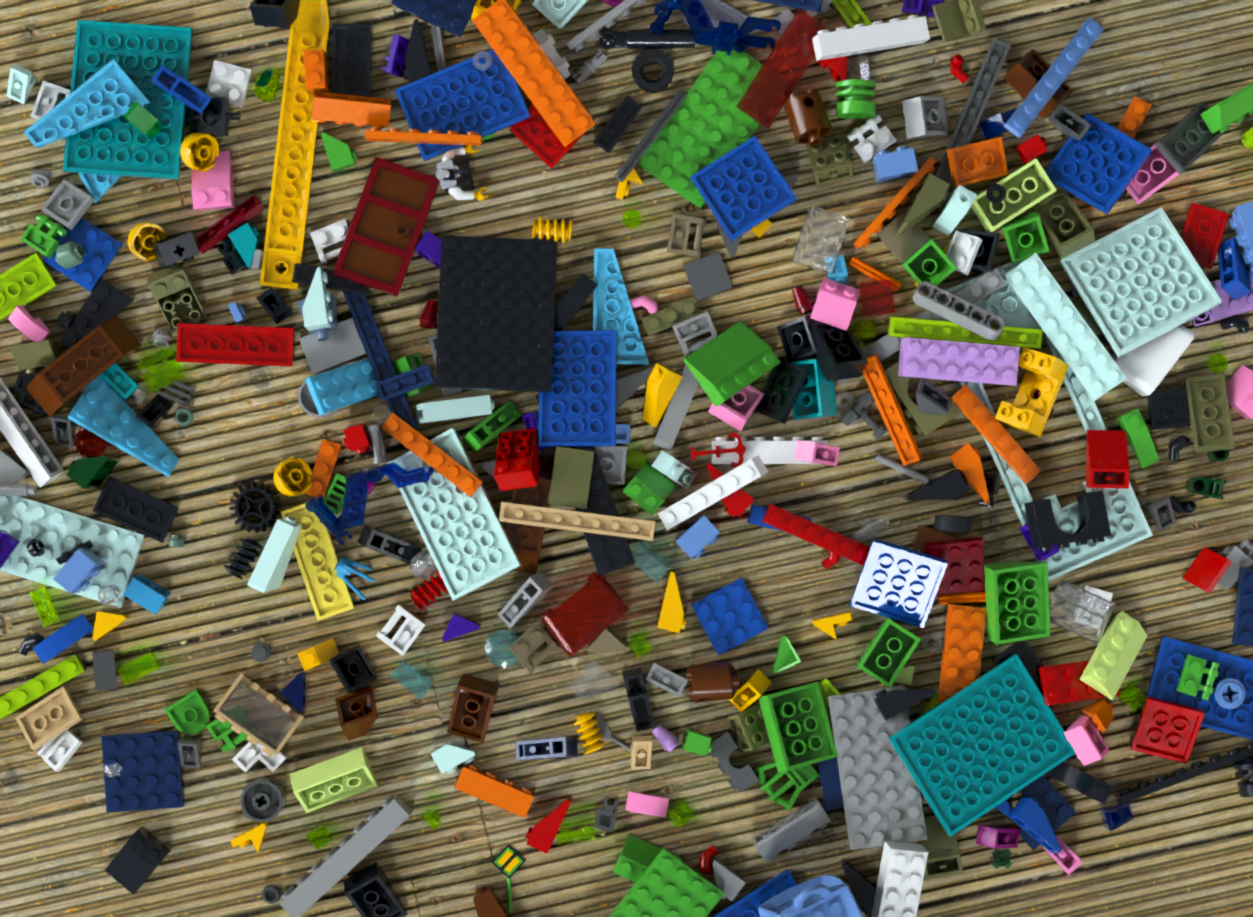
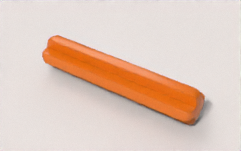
M852 257L849 262L850 267L894 291H898L902 285L900 281L857 257Z
M985 591L938 596V603L940 605L986 602Z

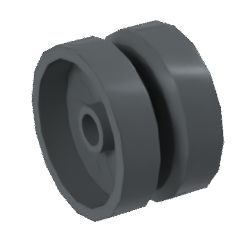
M261 777L245 787L241 794L240 804L242 811L249 819L255 822H267L275 818L283 810L287 795L285 788L278 780L272 777ZM264 796V800H267V802H263L261 797Z

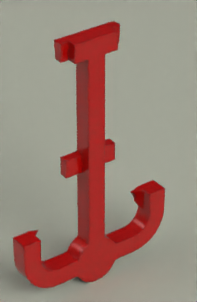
M728 433L729 439L737 438L738 445L736 448L720 449L719 446H715L716 450L695 452L694 447H690L691 459L694 461L697 455L716 454L717 458L720 457V453L736 452L739 454V462H731V468L739 467L743 463V454L746 448L742 445V439L739 434Z

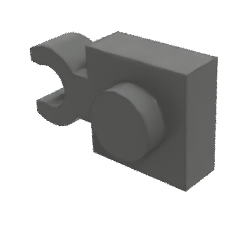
M606 796L603 800L605 808L604 810L598 809L593 827L613 832L617 813L612 811L617 807L618 800L615 799L614 804L610 806L607 803L608 797Z

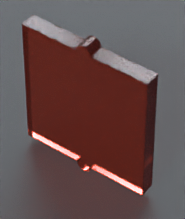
M874 279L872 282L859 283L863 317L873 315L880 317L881 314L895 313L891 279L880 281Z

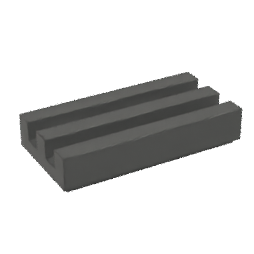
M159 374L152 392L188 407L196 389ZM162 380H165L181 388L189 390L190 393L186 394L170 386L162 384L161 382ZM159 387L187 398V400L183 401L159 390Z

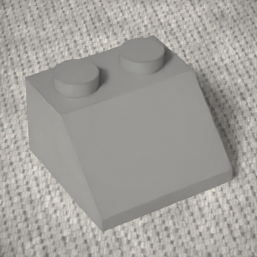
M919 96L902 101L907 139H923L949 135L944 97Z

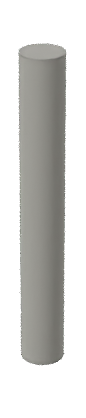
M879 453L874 458L875 461L925 484L929 480L928 476L903 466Z

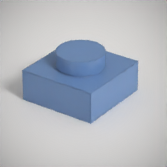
M233 302L228 305L236 323L246 321L244 317L246 312L242 304L239 305Z
M616 424V443L630 444L629 424Z

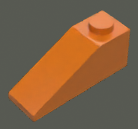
M967 443L950 456V461L982 500L989 504V495L979 457L981 453L975 446L971 447Z
M1103 698L1097 699L1081 709L1085 716L1090 717L1096 729L1101 732L1106 731L1114 717L1112 704L1109 700L1105 701Z

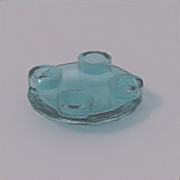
M499 630L489 636L486 641L485 652L492 664L497 667L506 668L518 662V659L508 649L519 638L518 634L509 630Z

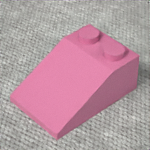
M1156 144L1150 147L1152 153L1126 188L1137 205L1179 175L1175 168L1155 147Z
M219 151L218 157L215 156L213 161L215 165L208 171L201 172L192 169V200L194 210L199 212L236 208L230 151Z

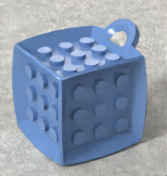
M822 875L793 886L768 899L758 907L760 917H863L847 884L841 879L830 875Z

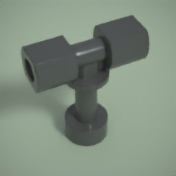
M866 391L857 400L858 403L852 409L849 408L839 419L846 426H849L855 419L859 421L862 418L874 430L872 435L878 440L888 429L884 424L880 426L867 413L869 411L867 407L874 401V398Z

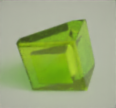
M1130 683L1118 698L1136 712L1144 703L1146 695Z
M684 799L669 809L666 814L676 828L684 825L695 815Z
M323 823L305 835L317 850L333 839Z

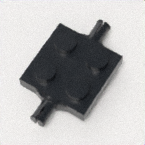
M213 97L201 114L190 108L188 114L185 115V122L189 123L190 134L202 132L212 137H228L230 120H240L241 117L238 116H241L240 112H229V98Z

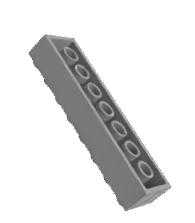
M399 794L395 797L390 795L381 805L383 807L381 810L376 808L367 817L368 821L366 823L362 821L352 831L354 833L352 836L348 834L338 844L340 846L338 849L333 847L324 857L326 859L324 862L320 859L310 869V874L306 872L295 883L296 887L292 885L281 896L283 900L279 904L291 917H300L412 814L413 809Z

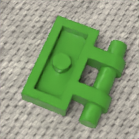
M38 214L36 216V220L39 221L37 225L34 226L30 223L20 240L50 259L60 244L56 237L58 235L65 237L67 231L61 224L54 223L47 215ZM46 228L50 229L48 233L44 232Z
M1187 654L1176 691L1196 697L1198 690L1203 691L1201 699L1209 701L1210 694H1213L1214 691L1213 684L1215 678L1219 674V663L1212 662L1210 669L1205 668L1207 660ZM1203 673L1208 674L1205 685L1200 684Z
M240 705L227 712L242 724L250 721ZM216 719L206 727L216 742L223 738L225 744L220 746L224 753L235 749L236 745L242 741H247L246 738L248 736L243 732L232 739L229 735L234 731L231 729L232 725L227 721L222 723ZM251 726L249 728L255 733L257 732L254 726Z

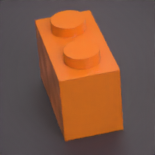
M323 49L304 50L306 90L309 93L314 91L328 92L325 51Z

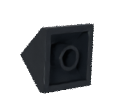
M964 229L963 233L982 239L970 271L978 274L991 272L1000 234Z
M359 645L329 660L348 694L354 693L377 679L375 672Z

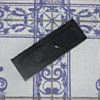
M627 95L593 143L609 154L643 106Z

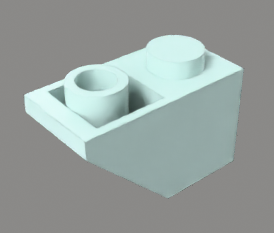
M663 450L652 464V467L687 490L697 476L696 472Z
M448 742L432 751L431 756L442 774L445 772L450 774L457 770V765L462 762L466 765L473 761V756L477 752L475 749Z

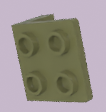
M955 0L932 6L943 42L972 37L986 29L977 0Z
M842 134L824 138V141L818 145L810 146L806 144L816 186L853 177L852 161Z
M760 703L741 713L726 717L741 753L755 750L770 742Z

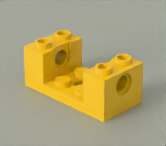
M1023 347L1018 366L1026 370L1013 404L1002 401L995 419L1007 426L1041 437L1069 365L1057 357ZM1037 390H1040V397L1038 399H1034V393Z

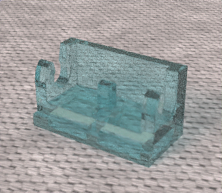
M641 541L632 552L636 562L635 565L656 583L671 566L669 562L644 541Z
M404 659L391 674L392 678L403 685L419 700L433 685L432 681Z

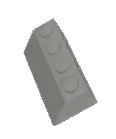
M815 798L752 839L753 844L765 861H773L780 856L779 853L784 849L788 851L795 847V842L798 840H806L812 836L811 832L817 828L818 830L825 828L830 818L818 799Z

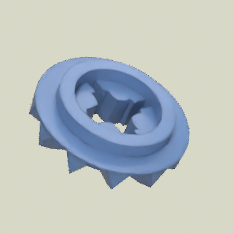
M1226 678L1219 681L1215 687L1214 697L1223 708L1234 709L1243 703L1246 692L1240 681ZM1228 687L1231 691L1237 692L1232 694L1230 699L1228 696L1222 695L1228 691Z

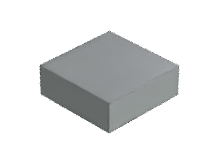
M255 249L251 268L261 271L264 251Z

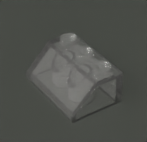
M816 206L809 207L791 262L819 271L833 273L850 218Z
M1062 579L1054 591L1049 605L1050 622L1098 644L1111 618L1115 603Z

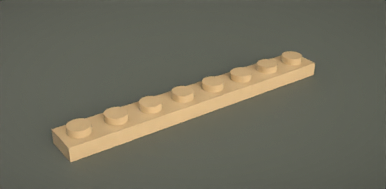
M501 502L499 522L653 541L655 521Z

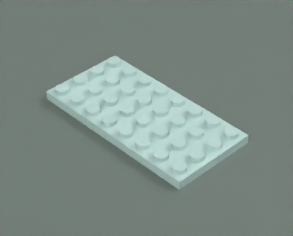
M451 428L430 440L478 477L455 428ZM412 451L387 463L453 601L522 566L482 484L473 497H470Z
M0 495V531L5 530L20 541L0 571L66 591L53 580L66 564L65 562L59 565L56 558L62 556L63 552L76 548L77 544L91 540L94 546L90 550L98 552L100 558L105 562L106 568L97 577L93 576L89 582L91 584L84 592L81 591L74 594L119 608L123 607L126 598L123 594L131 581L145 537L144 534L19 495ZM35 538L43 542L45 549L42 556L33 557L28 552L27 544L31 539Z

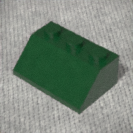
M99 456L74 460L68 466L67 470L69 471L66 476L83 489H98L121 458L119 456Z

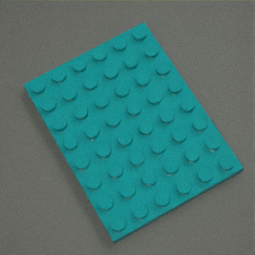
M77 20L70 94L114 59L151 103L144 108L158 119L162 125L160 126L159 133L149 139L133 127L122 115L66 137L63 162L64 172L179 180L181 166L180 148L183 142L186 105L150 81L161 65L188 81L193 36L192 28Z
M1017 654L1012 655L888 737L950 837L1076 753L1067 741L1064 734L1065 731L1049 706L1045 705L1044 697Z

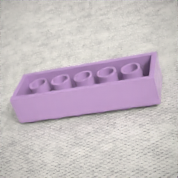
M905 337L901 338L898 376L1017 386L1020 347Z

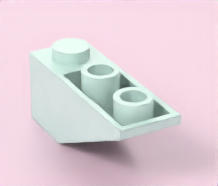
M321 267L316 269L302 308L304 325L308 331L331 327V321H333L332 310H329L328 303L331 302L330 292L326 291L328 276L327 272H324Z

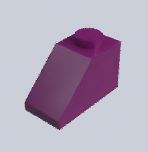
M990 824L978 825L976 844L994 849L1018 848L1020 829Z

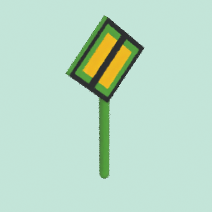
M509 844L496 856L492 863L507 876L508 913H512L511 876L526 860Z

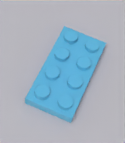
M369 358L305 379L319 415L379 396L375 384L378 382Z

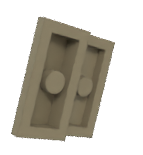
M906 210L877 234L880 240L901 263L905 262L930 239L918 224H915L901 235L896 234L907 213Z

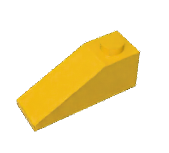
M656 363L647 380L642 418L653 427L658 425L683 376Z
M670 571L657 628L680 633L681 629H685L687 618H683L684 612L675 573Z

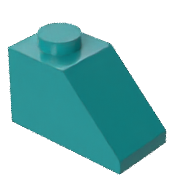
M246 223L229 233L228 236L246 266L252 269L255 249H259L260 239L258 238L260 233L255 225L251 226L249 223Z

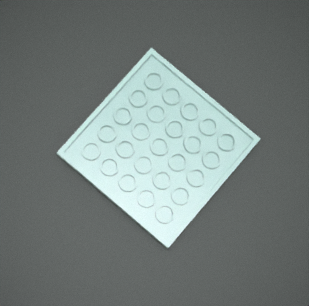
M1162 207L1066 256L1059 262L1118 357L1220 305L1222 302Z

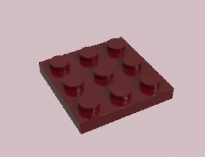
M982 537L924 543L925 554L948 560V565L935 597L945 594L985 591Z

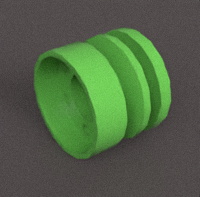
M848 79L837 82L836 89L842 91L836 92V97L842 98L844 101L836 103V117L843 119L875 117L876 103L867 99L876 96V92L870 91L876 88V82L864 79Z

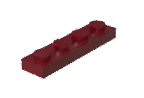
M256 195L251 196L195 238L197 247L202 254L211 250L214 245L227 238L229 233L243 226L248 220L257 216L264 209Z

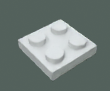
M214 60L206 94L211 98L227 97L229 98L230 105L243 108L253 71Z

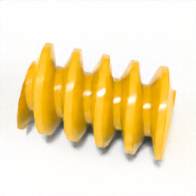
M539 216L537 221L534 218L532 239H535L538 234L540 240H543L544 236H546L547 240H551L554 237L556 242L560 238L563 244L566 243L567 239L570 242L573 227L572 220L566 225L564 219L558 224L557 218H554L552 223H550L549 217L546 218L545 222H543L542 216Z
M585 712L572 717L578 719L574 726H580L576 733L583 734L578 739L585 740V743L581 745V748H587L583 753L584 755L598 751L605 745V741H599L603 737L602 734L597 733L600 727L594 726L598 723V720L591 719L596 715L595 712Z

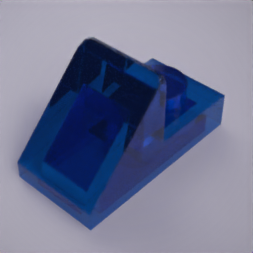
M1016 108L994 115L979 123L986 140L1010 132L1004 125L1016 111Z

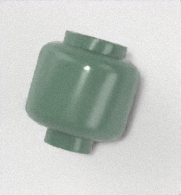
M69 241L57 247L55 260L58 265L70 269L83 263L85 250L80 243Z

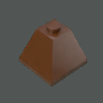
M369 686L335 699L340 725L348 741L366 735L378 718L372 687Z

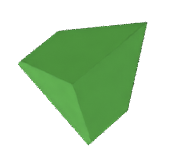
M784 634L781 635L772 672L776 674L802 662L789 639Z

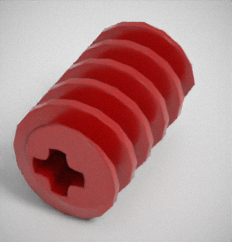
M437 570L435 571L436 578L431 575L429 576L430 583L423 580L424 587L419 584L417 585L418 592L411 589V598L421 611H424L423 605L426 607L430 606L429 600L432 602L436 601L435 595L440 598L442 597L441 590L445 593L448 592Z

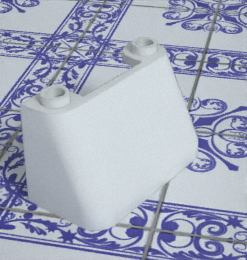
M1179 325L1120 357L1115 354L1111 357L1127 378L1123 382L1139 395L1149 396L1186 350L1196 334L1185 326Z

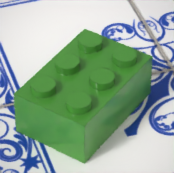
M886 617L855 666L890 688L921 639Z

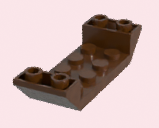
M115 316L100 324L39 372L26 389L51 418L52 415H55L66 406L65 403L121 358L124 356L128 357L142 345L120 318Z
M538 458V486L514 489L511 503L550 508L548 499L554 461ZM507 523L505 532L522 565L514 570L536 574L545 527Z

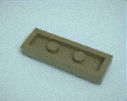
M693 296L646 316L641 320L649 337L672 327L674 324L698 315L701 311Z

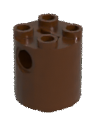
M814 88L803 94L796 92L789 96V100L784 104V110L796 142L798 144H809L810 146L822 143L824 137L832 132V125L818 90Z
M729 661L693 664L687 667L688 683H692V685H688L690 702L698 703L733 699L739 688L738 672Z

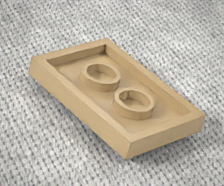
M64 686L15 717L31 749L34 751L83 720L67 688Z

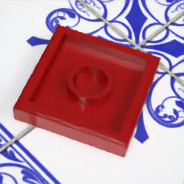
M1203 547L1182 579L1210 594L1232 562Z

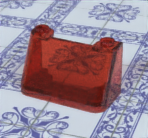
M596 572L586 578L589 582L554 610L549 608L542 614L544 618L541 621L569 658L630 609L604 575L599 576Z

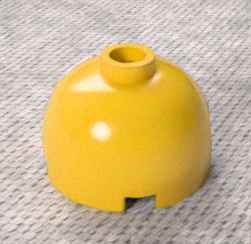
M202 132L188 135L183 140L180 148V156L184 164L193 170L201 172L210 170L215 165L213 162L215 156L218 157L219 155L217 140L209 134Z
M152 222L139 223L131 229L128 235L127 244L129 250L137 258L144 261L156 260L151 244L165 239L166 232L162 227Z
M290 457L279 463L274 470V485L284 495L299 496L307 492L312 486V470L303 459Z

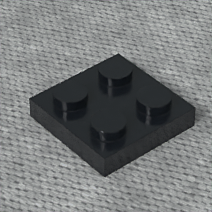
M1186 388L1153 391L1147 396L1151 430L1191 426Z

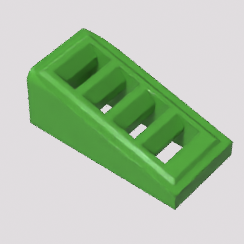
M336 473L321 507L338 516L352 489L354 480ZM338 481L347 484V487L345 488L337 484ZM335 487L344 491V494L342 495L334 491ZM333 494L341 498L340 502L331 498V495ZM328 501L338 505L337 509L328 505Z

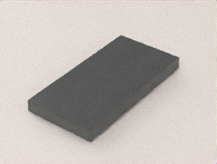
M1202 101L1155 145L1179 174H1182L1224 133H1220L1219 130L1213 134L1211 133L1200 115L1208 110Z

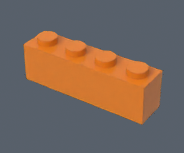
M314 91L311 119H315V121L320 123L334 121L340 125L353 123L359 127L372 125L375 128L383 129L384 127H389L391 99Z
M469 763L468 766H463L454 787L455 789L521 817H526L535 796L532 793V789L525 786L519 788L514 785L515 782L506 778L500 780L496 778V774L490 771H486V773L479 771V767Z

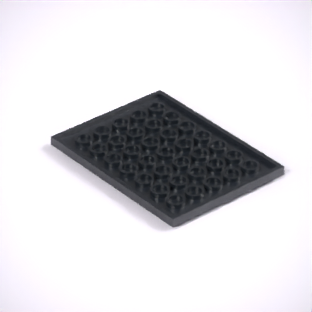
M442 235L435 388L552 393L556 241Z

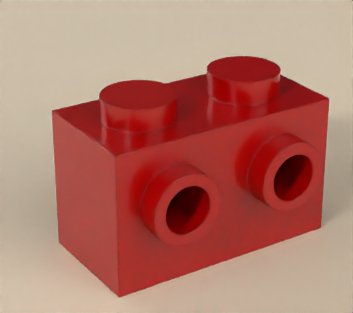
M361 423L343 430L346 437L343 439L346 449L357 454L370 451L369 447L373 445L366 424Z

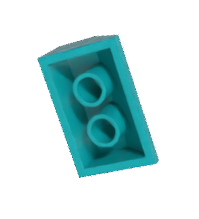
M818 359L791 362V364L809 371L807 379L792 408L793 419L836 416L837 406L834 381L826 380L819 367Z

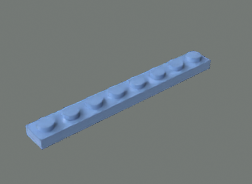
M1091 17L1084 22L1004 126L1016 137L1022 136L1104 30Z

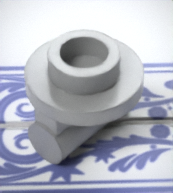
M32 169L30 182L39 188L46 187L52 177V171Z

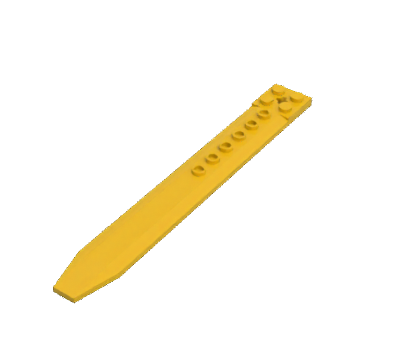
M300 0L297 19L290 26L260 286L299 290V284L292 283L295 263L302 264L318 122L315 119H311L313 93H309L306 90L304 50L323 49L327 54L330 29L327 0ZM281 263L287 268L286 271H283V274L276 270L277 266L279 267Z

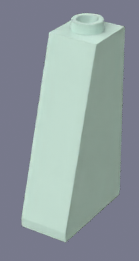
M959 185L948 196L932 227L949 236L968 212L977 194Z
M490 395L415 405L417 425L492 414V410H494L493 399H490Z
M286 516L277 519L249 579L248 586L263 593L280 588L302 524L296 522L295 518Z

